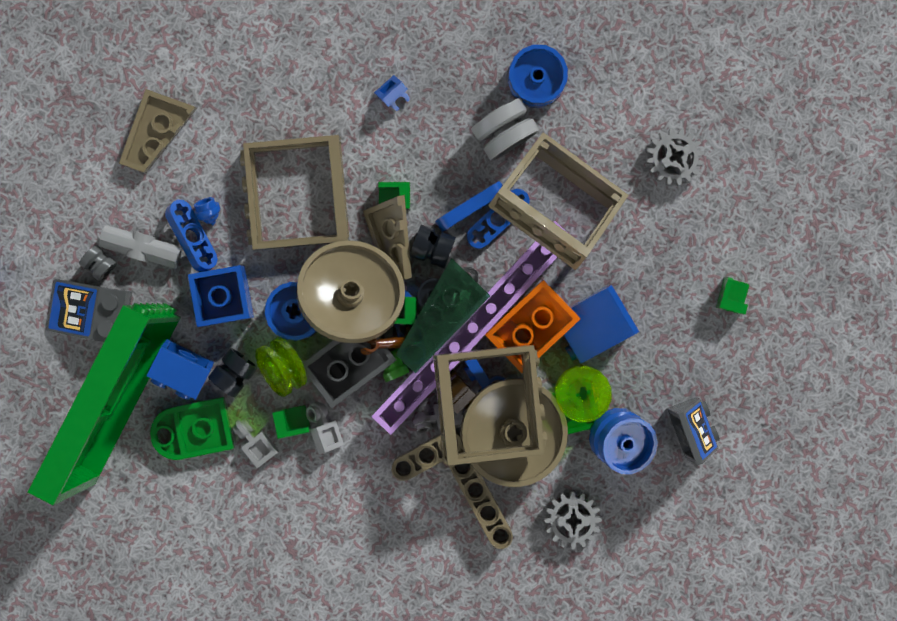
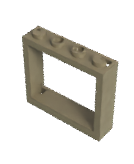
M543 132L488 206L576 270L587 258L629 195ZM536 156L608 208L584 244L510 191Z
M339 135L243 143L244 150H240L241 166H245L246 177H242V188L244 193H248V203L244 204L246 219H250L251 229H247L248 244L252 245L253 250L350 241L341 138ZM329 146L337 235L263 241L255 153Z
M534 345L433 355L444 464L451 466L545 454L544 447H546V440L548 439L546 432L542 431L541 421L545 420V410L543 404H540L539 393H542V381L540 377H537L536 366L540 364V359L537 356V350H534ZM521 355L530 445L458 453L449 362Z

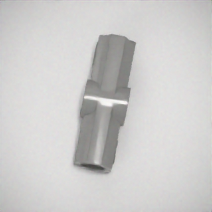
M109 225L104 226L99 238L100 247L124 253L127 257L147 263L150 261L174 269L178 267L183 250L178 245L156 240V237L136 231L129 232Z

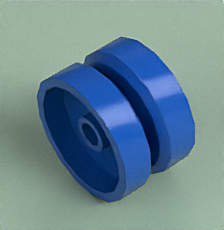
M531 45L523 48L514 56L508 72V86L512 95L516 99L521 98L524 105L530 108H542L552 104L560 97L567 82L568 68L565 60L556 49L547 45ZM537 72L542 73L541 79L536 80L533 77V73L535 75Z
M297 282L279 285L271 292L265 305V317L268 326L276 335L286 340H301L311 337L317 332L305 320L302 313L296 316L292 313V309L295 306H298L300 310L296 292Z
M614 408L605 411L595 420L590 430L589 442L593 453L609 468L620 474L631 475L642 471L652 462L656 455L658 440L655 430L648 422L627 409Z

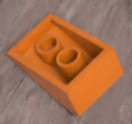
M542 280L493 325L485 335L497 348L534 345V350H537L539 358L581 318L545 280ZM521 355L506 356L523 373Z

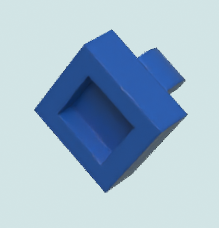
M394 75L374 92L385 105L391 106L396 111L399 110V107L395 101L399 97L404 98L407 102L410 100L408 94L405 93L408 90L407 87Z

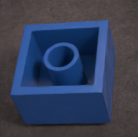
M238 265L188 274L197 327L254 318L245 266Z
M166 339L147 377L152 378L151 382L161 388L168 386L176 390L175 394L186 400L193 398L196 400L214 362Z

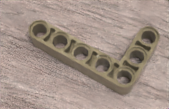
M456 432V439L458 441L457 451L458 453H464L461 436ZM441 433L395 458L391 469L393 476L400 481H406L442 462ZM422 449H431L435 457L429 462L423 461L419 455ZM407 461L411 465V471L407 474L399 473L396 468L397 463ZM471 464L466 472L458 471L455 465L449 466L492 546L497 549L507 548L513 540L512 531L483 476ZM478 482L483 486V490L479 495L469 493L468 487L471 483ZM484 506H492L495 509V514L491 518H485L480 513L481 509ZM496 530H506L508 533L507 538L504 541L495 540L493 534Z

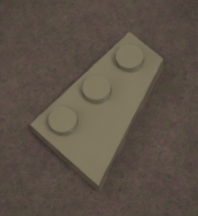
M145 89L119 164L147 173L197 108Z
M405 195L366 209L363 213L374 246L386 253L395 262L404 281L412 278Z

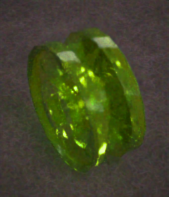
M277 337L270 342V346L263 345L256 349L255 357L259 370L267 384L277 395L285 397L292 393L293 388L299 389L306 385L307 376L302 361L293 347L284 338Z
M575 365L566 369L558 377L554 387L555 398L560 411L569 419L577 422H591L600 418L608 410L612 400V391L608 379L598 369L588 365ZM581 387H584L586 391L590 390V393L586 394V399L581 400L580 396L576 397Z

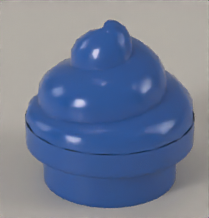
M213 197L204 198L194 204V214L197 219L204 221L206 224L215 225L221 209L219 203L215 202Z

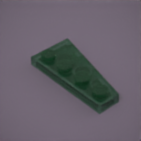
M452 258L396 353L414 373L490 297Z

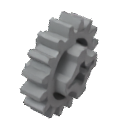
M670 128L668 136L664 132H660L658 134L660 141L652 139L651 144L654 148L646 150V153L652 155V158L646 160L647 164H653V168L649 171L650 174L657 172L656 180L660 181L665 178L667 186L673 180H675L677 186L682 184V179L689 183L692 181L690 174L697 176L700 173L696 166L704 165L703 161L698 160L699 156L705 154L704 151L697 150L701 142L692 141L693 133L687 137L684 136V129L682 128L678 134H675L674 129ZM672 140H679L686 145L684 147L675 145ZM662 146L664 155L663 159L658 162V152ZM672 152L674 154L680 153L681 157L678 159V162L670 161L669 157L672 156ZM691 153L692 162L689 167L686 162L688 155ZM664 169H675L679 175L669 174Z
M573 490L570 491L569 497H566L561 492V500L557 501L552 498L551 501L554 507H546L545 509L550 516L544 517V522L551 524L546 528L547 533L554 532L552 540L555 542L560 538V545L563 548L567 542L570 543L572 549H575L576 543L579 542L582 547H586L585 540L587 538L591 541L595 540L592 532H600V529L595 525L602 522L601 517L595 516L600 509L598 506L591 507L594 500L589 498L585 501V493L583 492L578 497L575 496ZM578 503L585 506L589 514L581 513L578 510ZM567 504V509L562 514H557L558 510ZM572 509L576 517L580 519L575 521L573 529L569 521H566V519L571 518ZM556 525L564 526L568 530V536L562 534ZM584 526H588L587 530L579 535V531Z

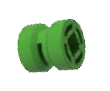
M399 348L391 351L397 361L383 370L385 382L409 373L407 365L402 363V354Z

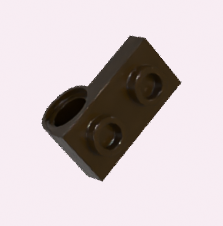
M452 369L450 371L453 411L458 414L462 409L468 407L476 394Z

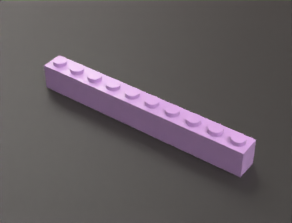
M554 221L556 225L562 228L556 221ZM535 241L371 417L391 435L436 387L433 355L470 351L552 264L557 256ZM460 361L449 362V371Z

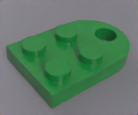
M225 397L168 408L156 416L150 429V438L155 450L163 457L171 460H182L235 448ZM162 428L168 429L171 433V440L168 443H162L158 439V432Z

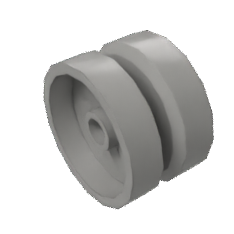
M521 98L500 106L471 128L478 141H484L495 136L483 149L490 161L501 157L540 131L533 118L525 119L516 124L527 112V108Z

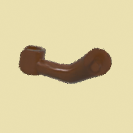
M405 326L404 337L378 340L375 338L366 341L371 345V349L363 348L361 353L370 355L377 349L411 346L414 340L409 338L411 326Z

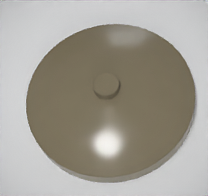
M338 241L325 245L315 251L301 268L296 290L300 311L309 325L321 335L343 343H362L383 335L397 321L405 299L403 277L395 262L380 249L360 241Z
M506 379L494 382L483 388L471 400L461 422L460 434L464 453L530 445L524 380ZM542 387V393H539L540 404H543L545 410V420H541L542 431L546 432L548 439L546 440V447H544L545 454L470 463L487 480L506 487L527 486L545 478L560 462L567 444V420L557 399L544 387Z

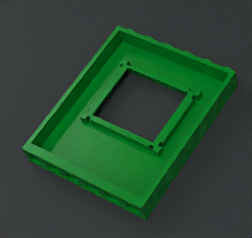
M166 303L123 305L27 493L54 506L96 484L150 377H147V374L166 339L170 340L181 319V316L175 314L176 308Z

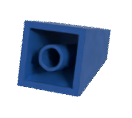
M612 285L603 287L570 307L581 319L563 335L568 343L565 350L572 361L577 359L581 364L639 332Z

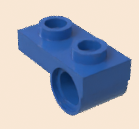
M477 359L465 361L468 365L464 368L466 374L472 382L477 380L482 387L478 392L493 381L506 380V378L500 375L488 378Z

